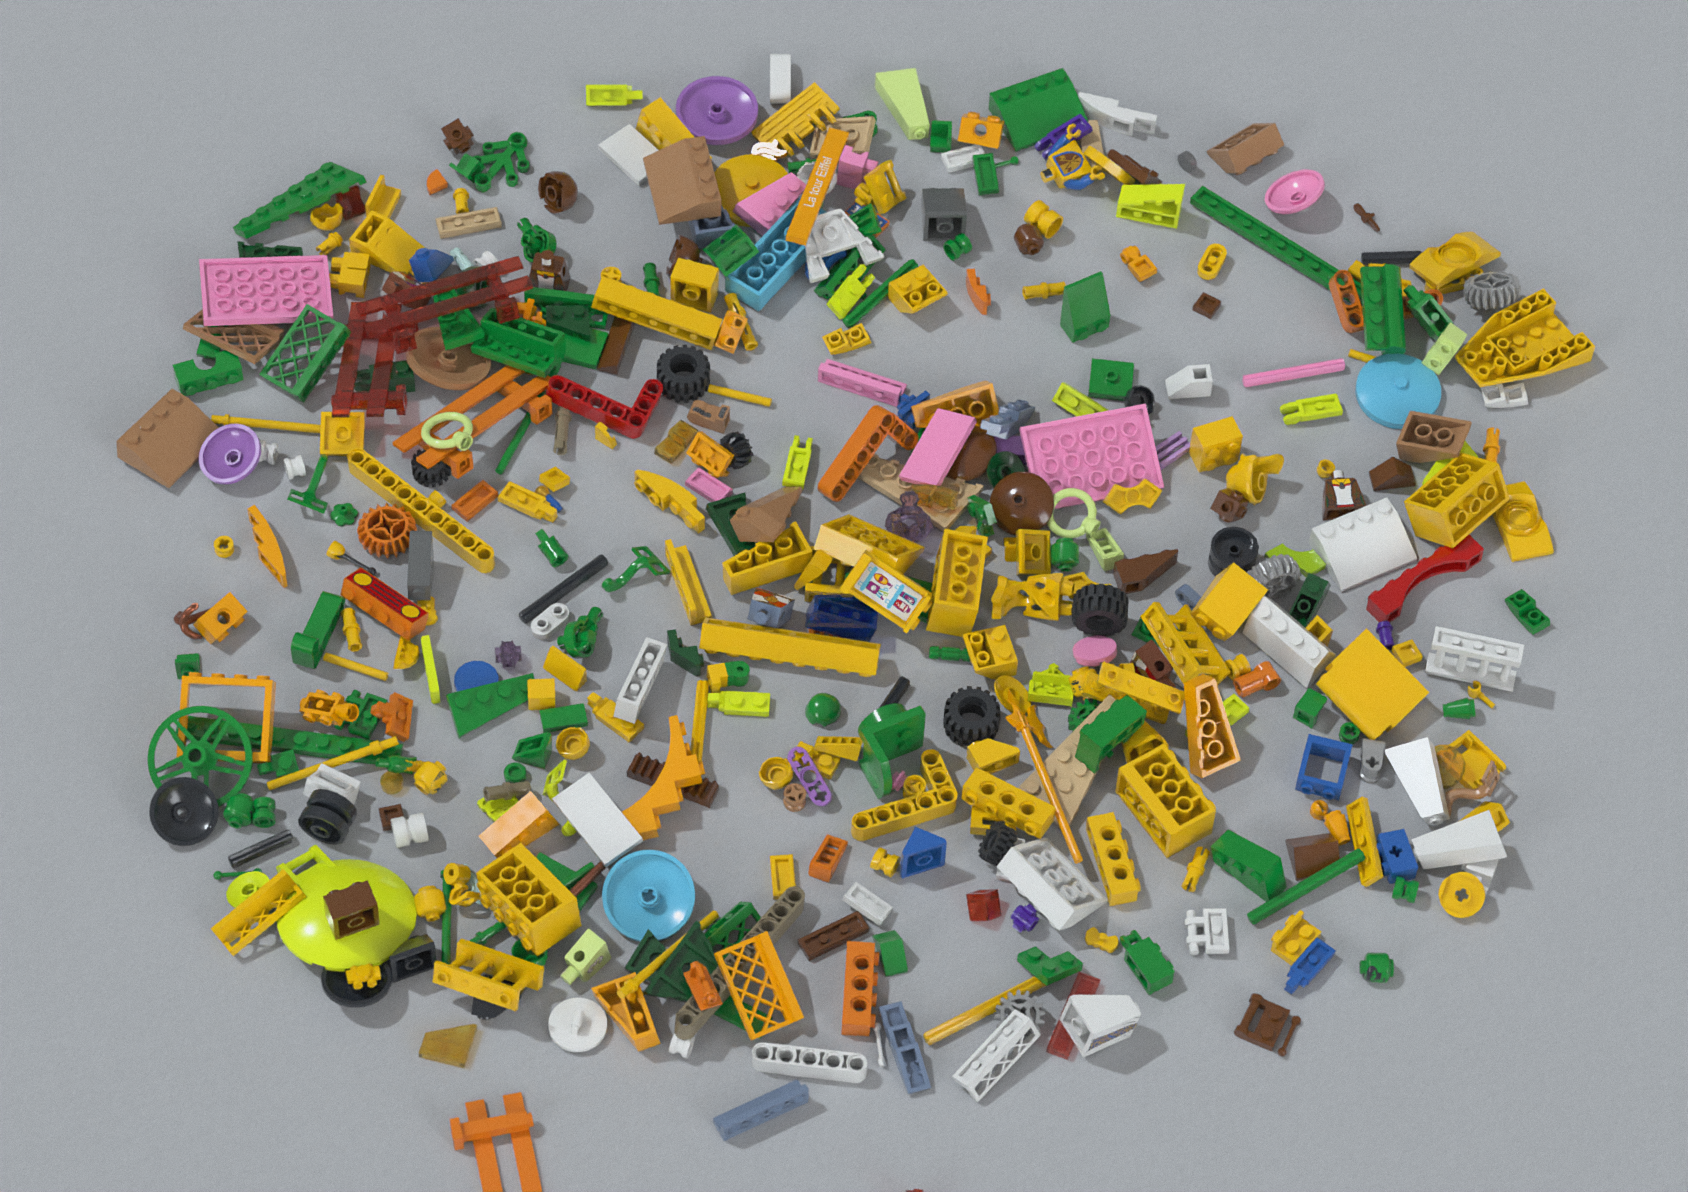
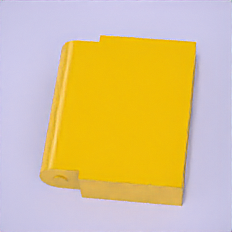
M1367 628L1325 668L1327 673H1324L1316 683L1319 689L1370 740L1380 737L1384 730L1388 733L1429 693Z

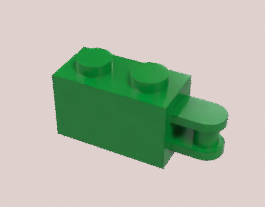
M1136 930L1130 931V934L1127 936H1120V942L1125 949L1124 961L1148 995L1172 984L1175 969L1170 961L1165 960L1157 943H1153L1150 937L1142 939Z

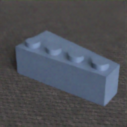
M722 205L721 216L688 221L693 241L698 245L699 249H704L735 226V223H732L727 210H724ZM724 239L720 241L721 244L725 242Z

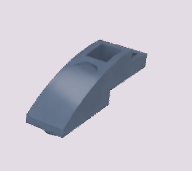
M1017 399L1015 402H1008V404L1000 406L998 415H991L989 418L983 419L980 428L987 430V434L1002 439L1011 438L1019 432L1020 427H1023L1035 411V407L1029 405L1028 401Z

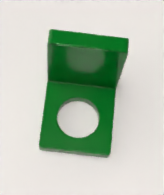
M199 653L177 655V659H175L177 679H182V676H189V672L200 673Z

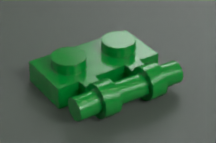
M353 690L351 695L347 696L345 702L358 706V718L353 722L343 721L341 726L334 725V727L341 731L345 725L350 724L348 727L349 733L370 740L381 719L371 714V706L378 703V701L386 703L388 700L370 693H366L364 699H361V692Z

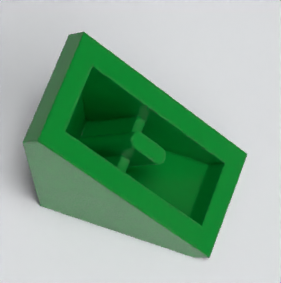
M545 732L520 739L512 759L545 769L552 753V734Z
M895 930L872 935L876 950L879 952V959L885 977L908 972L901 936Z

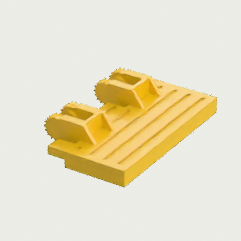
M814 82L751 131V133L759 143H772L776 139L779 144L777 149L780 150L782 148L786 150L791 157L794 155V151L788 143L792 140L799 149H802L804 144L801 140L815 130L812 124L814 123L823 132L826 130V126L819 118L824 115L829 122L835 123L836 118L833 115L840 110V107Z

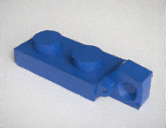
M1316 938L1290 967L1287 977L1290 979L1286 982L1284 990L1292 995L1299 986L1304 988L1335 955L1336 950L1319 938Z

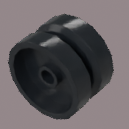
M1235 526L1226 527L1216 532L1211 541L1208 566L1211 573L1216 576L1233 562L1246 573L1252 570V567L1256 565L1259 549L1255 536L1248 530Z
M326 789L314 790L306 803L307 807L303 809L298 818V824L306 834L320 842L332 845L341 844L349 832L348 827L353 824L357 816V809L352 802L336 792Z

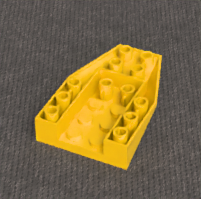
M1543 288L1493 314L1455 355V359L1479 387H1486L1544 376L1590 362L1595 345L1583 332L1574 336L1554 314L1555 300Z

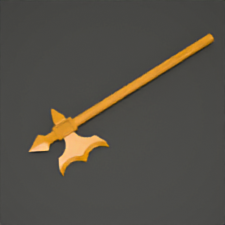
M1008 689L1007 701L1012 705L1013 713L1005 718L1013 727H1016L1017 732L1022 733L1049 802L1056 807L1055 816L1075 864L1083 861L1030 732L1031 730L1038 737L1040 743L1048 748H1054L1045 737L1044 731L1046 727L1037 717V706L1035 704L1027 709L1028 716H1026L1019 708V701Z

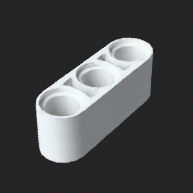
M770 54V104H787L791 101V54Z

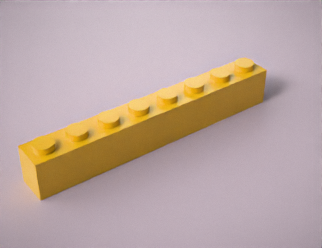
M705 617L702 623L699 649H704L706 653L710 654L724 652L731 657L744 655L748 656L751 660H761L764 658L770 659L772 663L776 664L790 662L797 667L810 665L814 666L817 670H827L830 668L836 669L838 673L842 674L856 672L860 676L871 677L876 675L878 670L881 644Z

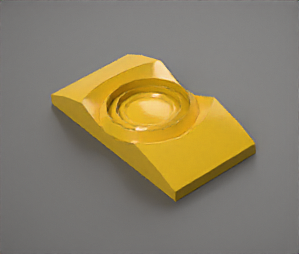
M1474 232L1456 233L1443 245L1428 247L1410 263L1409 268L1438 289L1500 257L1501 252Z
M1525 481L1506 485L1510 499L1492 515L1511 561L1515 562L1553 554L1554 550L1547 524L1540 516L1535 495Z

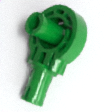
M521 218V223L517 222V227L523 233L521 245L524 247L523 253L527 261L533 263L535 253H542L545 250H550L553 254L555 253L557 241L553 233L542 229L538 225L533 226L528 218Z
M591 607L587 616L582 615L579 616L577 621L569 622L565 627L564 635H560L557 639L559 648L562 650L566 649L568 654L574 659L591 656L598 634L596 632L598 631L597 623L603 617L602 610L599 607Z

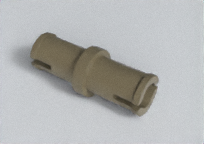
M527 780L517 783L503 782L502 785L485 787L483 789V796L485 801L503 798L511 800L512 797L527 795L531 791V786Z

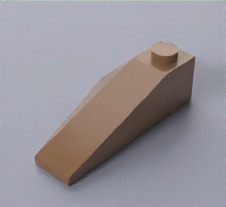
M783 487L739 508L730 519L739 541L774 542L787 525L785 520L791 517L792 512L790 509L797 504L803 491L802 488Z

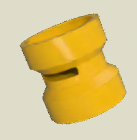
M911 775L905 779L903 798L926 791V782L921 776Z
M880 847L872 858L870 868L876 871L882 870L886 876L891 878L900 865L901 857L895 854L890 855L887 850Z

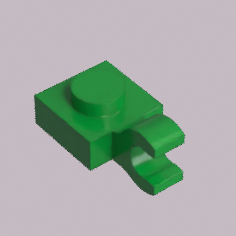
M294 750L271 755L272 762L257 765L259 776L275 772L276 777L280 778L299 771Z

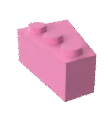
M791 172L737 203L733 212L763 236L802 195L806 184Z

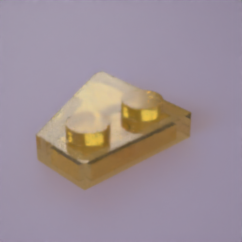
M477 1024L425 1032L418 1053L419 1057L465 1068L477 1032Z

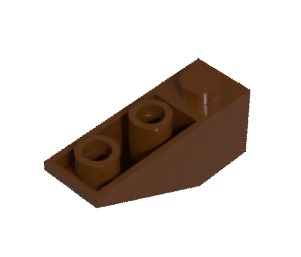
M1178 549L1163 550L1159 553L1144 554L1140 557L1121 559L1115 562L1113 576L1117 587L1126 594L1144 590L1177 563Z

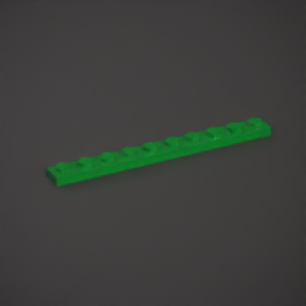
M1203 185L1190 198V204L1330 290L1329 281L1339 271L1334 266ZM1337 278V282L1340 285H1345L1342 279ZM1353 279L1362 306L1361 283Z
M188 716L187 730L197 741H200L217 719ZM222 720L214 734L208 740L209 743L214 742L220 730L223 728L226 720ZM239 722L247 732L252 748L261 749L263 725ZM229 724L218 744L244 747L237 730ZM273 727L272 751L285 752L294 750V754L333 759L369 746L370 742L376 740ZM403 744L382 750L383 753L375 756L371 754L351 762L376 765L377 758L386 759L392 755L402 756Z

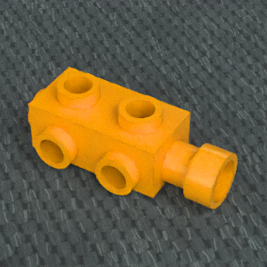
M317 689L315 693L309 692L306 698H302L300 701L299 711L303 714V719L310 723H315L316 721L326 726L331 724L341 726L343 721L353 722L359 715L358 706L346 703L344 696L333 692L330 696L325 691Z

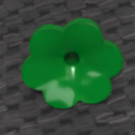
M350 503L336 504L334 511L330 513V518L335 521L337 526L352 525L355 522L354 518L358 516V511Z

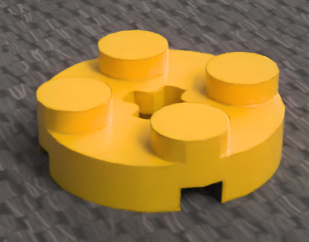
M1468 872L1451 874L1443 880L1439 888L1438 896L1442 907L1448 914L1457 918L1474 915L1482 908L1485 901L1483 884L1475 875ZM1464 888L1469 897L1459 901L1455 892L1461 891Z

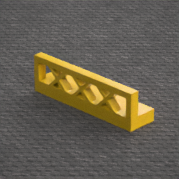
M671 539L665 540V557L690 626L703 623L705 617L712 618L688 549L686 545L674 548Z
M283 869L210 929L234 956L303 900L306 895ZM294 890L297 892L291 899L286 900L287 896ZM277 907L274 913L268 915L272 908ZM259 922L258 926L250 930L254 923ZM237 937H240V940L231 947L230 943Z

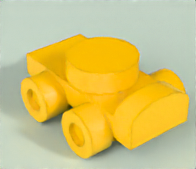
M379 965L352 966L350 970H346L348 984H353L356 990L363 987L362 982H367L368 987H375L377 985L376 980L381 979Z

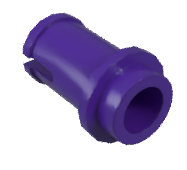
M1382 621L1377 624L1376 633L1379 634L1380 642L1390 651L1395 645L1392 636L1393 626L1388 621Z

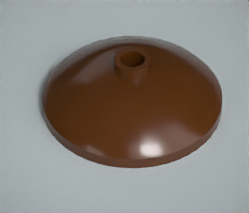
M974 426L946 477L953 480L960 478L968 481L984 474L987 471L990 459L997 453V444L994 437L987 434V430L981 429L980 426Z
M1015 472L1007 475L997 483L992 491L989 503L992 504L997 526L1004 532L1016 536L1018 529L1041 530L1048 523L1054 510V495L1050 486L1040 476L1031 472ZM1018 497H1022L1021 503L1015 502Z

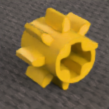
M860 183L854 191V195L857 197L854 201L861 207L864 204L867 206L870 203L874 206L875 203L867 184Z

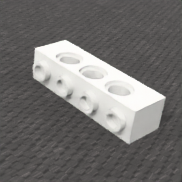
M646 637L617 698L614 717L635 724L664 662L667 644Z

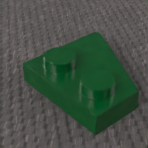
M588 305L546 306L547 327L560 330L571 336L573 333L582 335L583 340L590 341Z

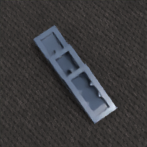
M902 1001L879 1007L881 1020L907 1093L912 1094L930 1089L931 1085L919 1045L915 1041Z

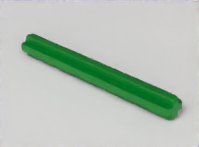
M914 259L908 260L843 318L845 326L847 328L853 327L888 295L889 282L917 268L918 264Z

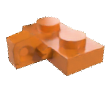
M394 692L389 697V703L378 701V703L371 706V714L377 718H382V722L386 723L385 734L391 737L396 736L402 742L409 739L413 700Z

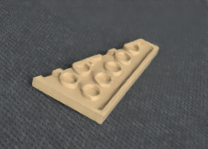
M1110 694L1043 762L1069 827L1074 817H1076L1079 806L1097 772L1094 774L1084 763L1075 758L1080 738L1079 732L1085 724H1091L1100 712H1106L1116 700ZM1035 770L1018 788L1050 804L1038 772ZM1055 816L1053 823L1060 828Z

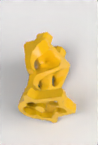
M1062 573L1029 576L1027 581L1023 582L1008 580L1007 577L998 576L997 587L991 598L993 606L992 619H1001L1013 607L1026 606V609L1023 611L1024 616L1059 621L1061 615H1072L1073 601L1063 600V596H1073L1075 583L1063 580L1064 574ZM1037 582L1043 583V584L1045 585V587H1044V588L1038 587V586L1036 585V583H1037ZM1038 604L1042 610H1034L1032 606Z

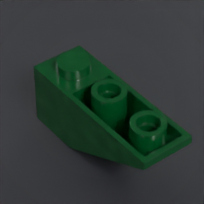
M1308 573L1289 612V615L1305 628L1320 609L1331 587L1329 581Z

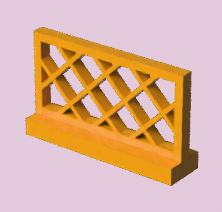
M767 931L714 953L750 1041L804 1018ZM750 943L753 944L756 951L753 959L743 955L745 946ZM729 953L737 957L733 968L725 964L722 955ZM740 959L752 963L748 974L737 970ZM755 965L763 968L765 972L763 981L752 977ZM735 974L746 978L743 989L735 987L733 983ZM750 980L761 985L757 996L746 991ZM765 987L771 989L774 993L772 1003L761 998ZM744 996L755 1000L752 1011L744 1008L742 1004ZM759 1002L770 1006L766 1018L756 1014ZM774 1009L782 1012L785 1019L784 1022L777 1023L770 1020ZM754 1017L765 1022L762 1031L756 1034L751 1025Z

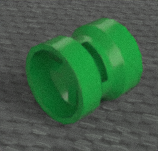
M960 233L955 236L954 240L946 241L943 244V248L947 257L955 261L961 257V254L971 252L972 244L964 233Z
M270 797L254 799L255 813L253 814V824L260 828H269L275 825L276 816L273 813L276 809L275 800Z
M1397 876L1392 898L1397 900L1401 898L1406 899L1407 902L1414 904L1419 881L1412 880L1409 882L1405 881L1403 877ZM1404 885H1406L1405 893L1402 894Z

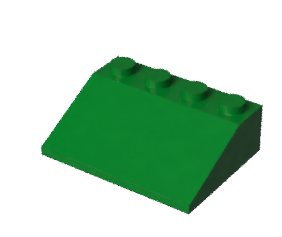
M1064 68L989 93V111L993 116L1000 117L1001 121H1005L1003 133L1015 152L1035 145L1047 136L1049 132L1078 114H1082L1088 122L1074 85Z

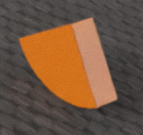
M438 169L434 170L427 178V191L429 195L448 187L447 181Z

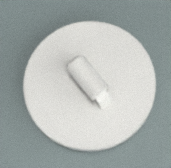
M586 998L567 999L558 1004L551 1012L548 1021L549 1034L552 1040L564 1050L570 1052L588 1051L596 1047L605 1037L607 1018L603 1009L592 1000Z

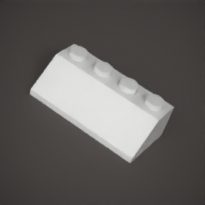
M1263 596L1249 614L1243 634L1307 689L1336 656L1332 650L1277 603L1266 596Z

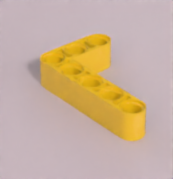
M927 749L921 754L920 772L929 791L856 813L852 817V837L858 841H866L952 814L957 807L958 794L940 753L934 749Z

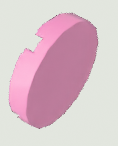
M1105 636L1086 637L1074 644L1072 649L1076 662L1090 667L1099 666L1100 662L1104 661L1109 663L1117 655L1116 642Z

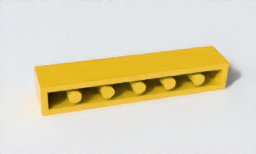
M604 276L600 280L591 306L597 310L709 350L713 348L722 319L715 315L701 312L693 307L676 303L673 300L662 298L654 293H648Z

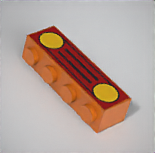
M360 567L344 578L340 595L409 641L425 630L429 613Z

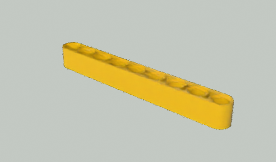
M354 448L349 451L347 455L349 472L392 506L395 503L398 508L404 506L406 512L410 511L417 525L425 531H432L434 538L477 571L489 573L494 569V550L490 545L365 450Z

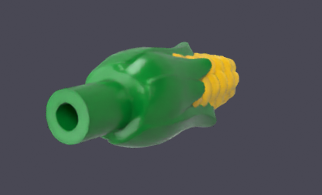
M392 755L386 759L377 758L375 762L376 767L386 768L391 773H407L413 775V772H417L425 763L421 760L418 761L417 757H404L400 755Z

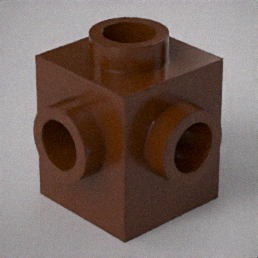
M459 118L441 128L446 138L443 142L448 150L453 149L456 155L467 152L474 145L471 139L474 136L468 125L464 127Z
M1226 488L1219 490L1210 509L1218 513L1219 518L1223 521L1233 522L1241 520L1248 511L1246 507L1249 501L1244 498L1241 492Z

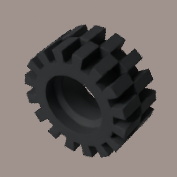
M418 449L417 454L414 453L413 459H411L412 475L415 481L418 480L420 485L424 482L425 487H429V484H432V487H436V483L440 486L443 484V480L446 482L448 476L450 477L451 467L440 461L437 463L440 465L439 468L435 470L424 469L423 465L416 461V458L426 452V450L423 449L421 451Z
M994 822V825L990 826V830L987 829L985 831L986 835L982 837L983 841L979 844L981 848L978 850V853H980L979 857L982 860L996 867L1010 848L1016 846L1014 843L1017 842L1016 830L1001 822Z

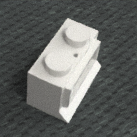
M321 763L318 770L307 778L303 795L310 797L314 790L326 789L344 796L355 804L361 781Z

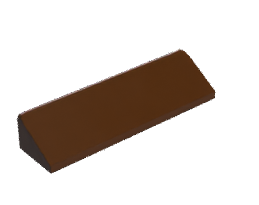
M617 316L614 317L597 370L618 375L635 325L634 322Z

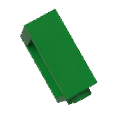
M737 225L703 249L713 265L719 268V271L725 277L759 253V250L748 235ZM722 239L725 240L723 244L720 243Z

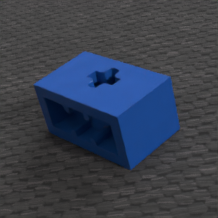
M1405 829L1378 834L1376 840L1377 849L1381 860L1383 876L1387 877L1388 883H1395L1397 876L1403 877L1405 881L1415 879L1418 865Z

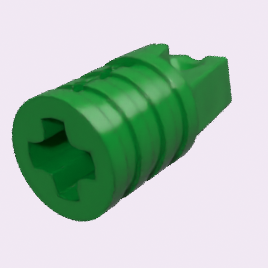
M543 529L535 533L541 542L538 548L548 559L551 566L559 567L563 565L568 559V554L561 547L555 536L553 535L549 538Z

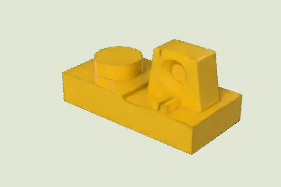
M800 741L797 747L807 750L822 777L831 780L840 764L841 758L816 751L812 745ZM795 753L796 757L793 761H798L802 768L811 765L810 763L804 764L802 760L804 753Z

